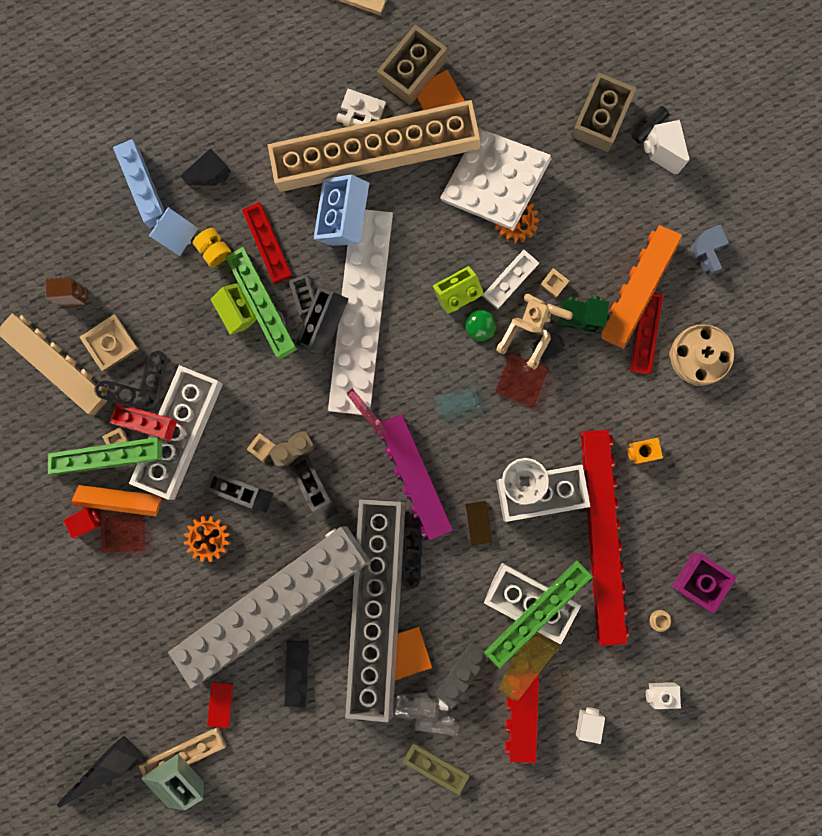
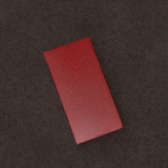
M214 681L211 683L207 726L230 727L234 683Z

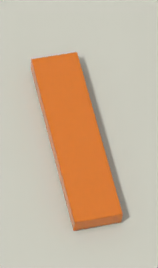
M78 485L71 501L73 506L157 516L162 497L152 494Z

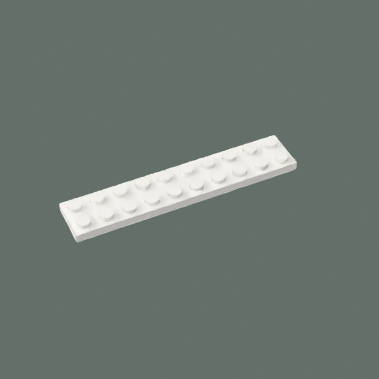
M365 210L360 244L347 246L342 296L349 298L338 324L328 406L329 412L370 416L393 217L392 212Z

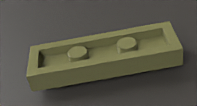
M415 742L412 743L403 759V763L458 795H460L470 777L469 773Z

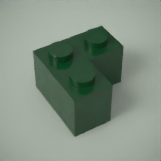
M592 296L585 302H580L578 298L567 297V299H563L560 308L572 312L573 318L567 320L559 317L557 327L597 334L606 327L609 301H604V298Z

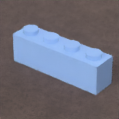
M131 139L114 146L113 149L142 220L149 228L156 226V221L160 220L165 211L141 152Z

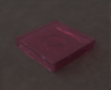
M351 388L346 392L347 396L378 435H384L387 432L355 390Z

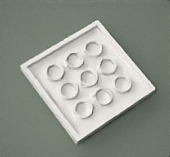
M478 128L480 149L464 153L440 199L449 205L514 230L551 161V155Z

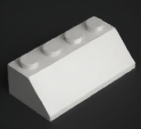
M502 563L491 583L484 603L517 620L549 587ZM570 599L538 632L561 644L581 605Z

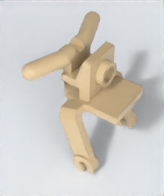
M525 294L524 300L528 302L523 319H512L511 325L502 342L498 344L496 351L503 355L506 353L519 327L542 335V338L528 362L530 368L536 369L542 354L551 340L550 334L543 328L544 322H550L551 314L570 320L573 318V313L551 304L545 305L544 301L531 294Z

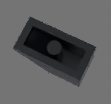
M210 148L180 177L187 185L216 186L218 183L225 182L231 171Z

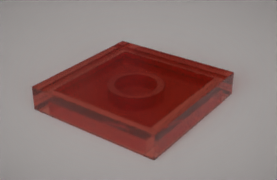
M510 353L495 393L534 407L549 368L538 365L536 369L530 368L528 366L529 360Z
M101 510L102 553L146 551L145 515Z

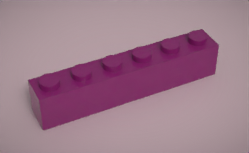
M402 414L379 423L378 435L381 441L386 440L388 448L385 451L389 460L394 459L397 467L393 468L398 480L402 478L405 484L402 490L406 499L411 497L414 505L410 508L414 517H419L422 522L419 528L423 538L428 536L430 541L452 531L453 529Z

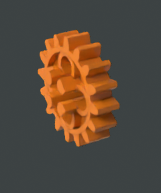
M534 204L526 206L524 211L527 212V215H522L520 222L518 221L514 230L496 224L495 230L501 229L499 236L501 237L505 234L506 241L513 238L514 243L517 242L518 238L522 242L525 241L526 236L531 238L533 235L531 231L536 232L537 226L534 224L539 222L538 218H534L538 211H532ZM520 225H521V226H524V225H525V226L527 227V229H526V230H522V229L520 228Z
M206 516L201 517V522L198 519H194L195 526L188 525L187 528L190 530V533H184V536L188 537V541H185L184 545L190 546L187 553L194 552L192 557L194 559L200 556V562H204L206 557H208L209 562L214 561V556L217 559L221 558L220 552L226 553L228 551L224 546L231 544L230 541L226 540V537L231 536V533H225L228 526H221V519L214 522V516H210L208 521ZM200 526L204 527V534L199 532ZM215 529L219 530L218 537L210 538L209 542L201 544L200 549L196 547V542L204 540L206 538L205 535L213 534ZM211 544L216 545L214 552L210 550Z

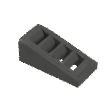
M308 274L289 280L302 321H305L315 297ZM307 283V286L296 289V286ZM309 291L308 294H305L300 297L298 296V294ZM312 299L311 302L301 305V302Z

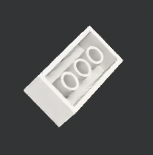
M583 465L547 471L549 479L547 492L537 502L527 505L511 500L503 490L502 479L496 480L503 521L507 522L590 507ZM520 476L521 482L519 485L521 487L523 485L528 487L530 485L528 483L530 478L528 476L525 478Z

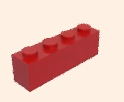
M511 670V676H507V689H510V697L506 698V711L510 712L509 719L505 720V732L509 733V739L504 743V754L508 755L510 762L536 763L539 674L537 671Z

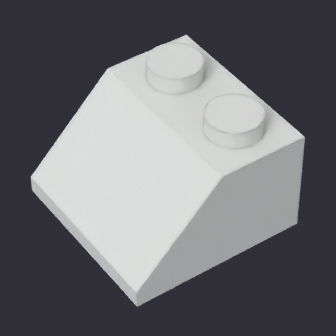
M680 120L655 125L644 141V150L646 153H649L650 160L673 174H678L690 160Z

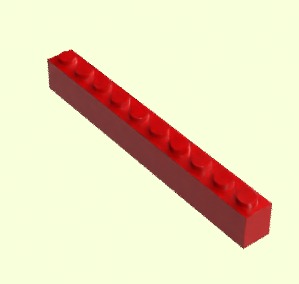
M609 430L584 431L580 433L583 470L590 507H587L586 510L591 572L593 576L592 585L597 643L601 646L627 644L626 638H629L628 625H625V616H627L628 612L626 603L623 604V595L626 594L625 583L621 580V574L624 573L623 561H620L619 552H622V542L618 540L617 531H620V520L616 518V510H618L619 504L618 498L614 496L617 480L612 472V468H615L614 455H611L610 448L613 447L612 434L609 435Z

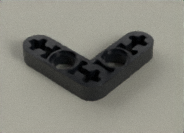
M155 351L148 355L139 389L102 380L94 387L95 395L103 400L142 410L153 409L157 403L165 374L167 356L161 351ZM157 355L162 360V364H158L156 370H160V374L155 371H148L149 367L154 369L155 362L152 361V358L157 357ZM149 375L157 377V384L153 387L148 386L146 383V378ZM107 384L108 389L115 390V386L119 388L115 393V399H112L114 394L106 393L105 396H102L99 387ZM124 389L129 390L132 394L131 399L126 402L120 398V392ZM136 391L139 392L138 397L145 398L149 395L152 403L147 404L145 407L144 402L136 400V405L133 404L136 399Z
M404 527L402 584L408 589H415L421 580L422 533L418 528ZM411 531H415V535H419V539H415L414 546L419 545V550L414 548L406 549V545L410 546L411 540L407 538ZM409 552H415L418 555L416 563L410 564L407 562L406 555ZM405 566L410 568L418 567V571L413 570V576L417 578L413 585H409V581H405V577H409V570L405 571Z

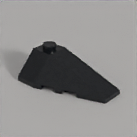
M123 736L96 761L92 768L82 776L81 781L76 783L56 805L60 808L122 775L127 769L131 772L140 762L137 758L142 753Z

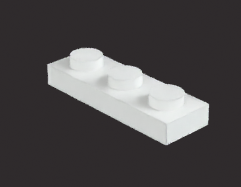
M523 250L486 290L482 297L498 310L538 266L539 262Z

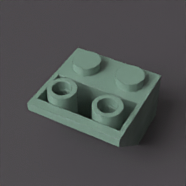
M179 754L142 776V780L168 808L185 811L203 800L204 781Z

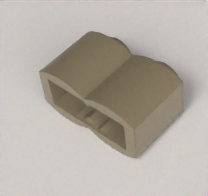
M299 432L293 435L288 442L274 446L269 454L276 466L284 467L294 462L297 456H304L314 449L315 444L307 432Z

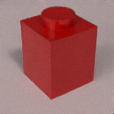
M85 508L63 519L72 539L80 538L101 527L99 523L101 517L93 508Z

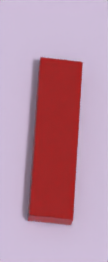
M261 202L242 209L273 284L275 285L293 277Z
M653 293L637 324L630 372L647 375L652 373L664 294Z
M116 403L109 423L171 441L178 420Z

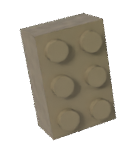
M414 25L377 70L378 82L408 105H411L448 60L447 47L417 25Z
M598 72L571 137L608 152L615 140L636 88Z

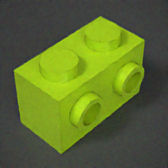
M469 266L433 285L439 303L447 314L457 311L460 307L484 295L477 275Z
M239 283L223 286L211 298L230 335L245 331L257 320Z

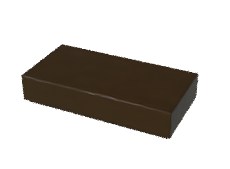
M481 501L465 504L471 546L492 543L487 502Z

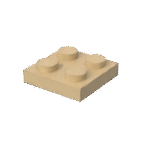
M115 314L80 336L83 344L102 372H106L139 350Z

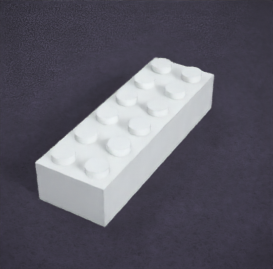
M179 365L158 414L178 420L171 441L162 439V460L137 463L129 484L168 500H175L223 384Z

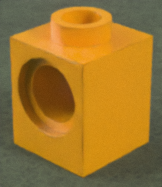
M658 438L629 444L630 448L627 449L630 461L633 460L634 464L663 458ZM641 446H645L648 450L646 457L640 455L639 450Z

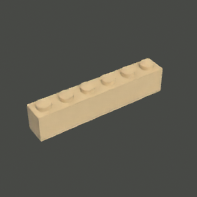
M12 313L0 326V337L87 414L95 416L107 400L100 399L95 395L94 387L96 383L91 380L93 376L85 369L80 370L76 367L77 362L69 355L65 357L61 353L62 348L53 341L49 343L45 339L47 335L38 328L36 330L30 326L32 322L24 315L19 317ZM105 386L99 387L102 396H105L108 389Z

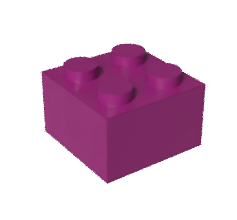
M693 552L671 588L702 609L714 614L737 577L704 555Z

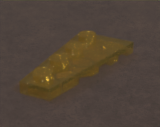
M570 631L567 632V634H566V636H565L563 642L565 641V639H566V638L569 636V634L571 633ZM537 632L512 656L497 691L518 701L562 643L559 644Z

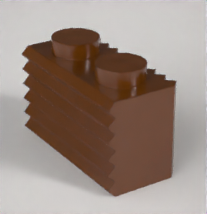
M71 277L51 278V280L47 278L46 280L47 300L61 307L86 305V300L89 297L87 287H84Z

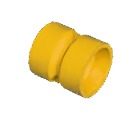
M214 228L202 231L193 240V245L200 254H203L204 260L210 267L218 266L226 260V256L232 253L226 243L221 241L220 235Z

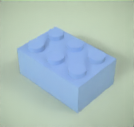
M352 174L323 179L314 240L329 246L360 244L369 182Z

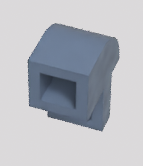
M721 224L703 232L692 245V259L701 258V267L703 271H707L708 276L722 269L715 251L722 249L729 243Z

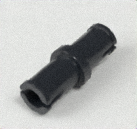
M660 106L650 118L647 117L643 124L631 134L632 139L636 143L641 144L655 125L661 124L670 116L667 108Z

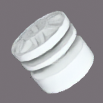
M517 459L510 463L503 472V490L516 503L524 505L535 503L545 495L548 489V473L543 465L534 459ZM520 476L524 478L528 476L530 478L528 480L530 484L528 487L525 485L521 487L519 485L521 482Z

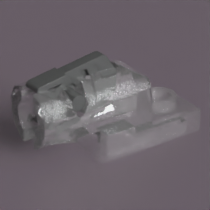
M427 692L400 693L397 695L395 717L410 721L416 719L415 730L458 735V722H455V719L451 717H442V720H438L439 702L430 699Z

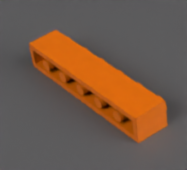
M660 225L656 231L652 230L647 240L649 242L647 249L643 248L639 254L638 260L640 262L638 266L632 267L628 276L631 278L627 285L624 284L619 292L621 298L618 303L614 302L609 313H611V316L606 321V327L601 330L602 339L620 348H625L681 243V234Z

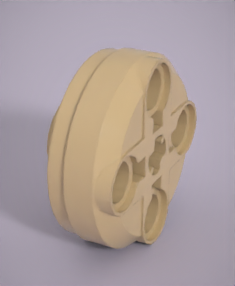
M695 325L687 328L676 337L669 355L673 369L681 379L694 386H703L719 381L728 373L733 364L734 349L729 337L719 328L711 325ZM701 330L707 333V340L701 337ZM678 347L684 350V357L678 355ZM720 354L725 356V363L719 360ZM696 371L702 373L703 378L701 381L696 378Z

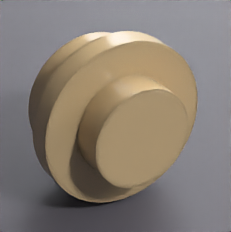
M656 610L651 614L649 622L654 630L663 632L670 627L671 617L663 610Z

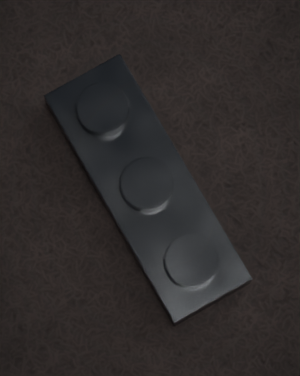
M287 641L284 707H306L309 641Z

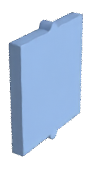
M168 207L160 220L156 221L157 224L149 236L180 256L186 246L191 244L190 240L198 228Z

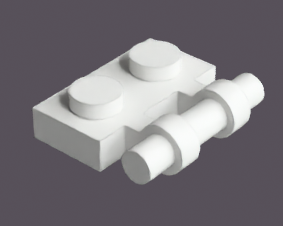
M347 89L341 105V110L346 111L347 114L338 113L336 121L343 123L345 127L381 120L386 102ZM354 115L361 116L365 119L363 121L354 119Z

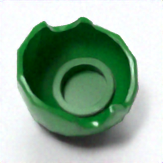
M477 309L469 313L465 320L466 332L475 341L484 342L492 338L496 332V320L486 310Z

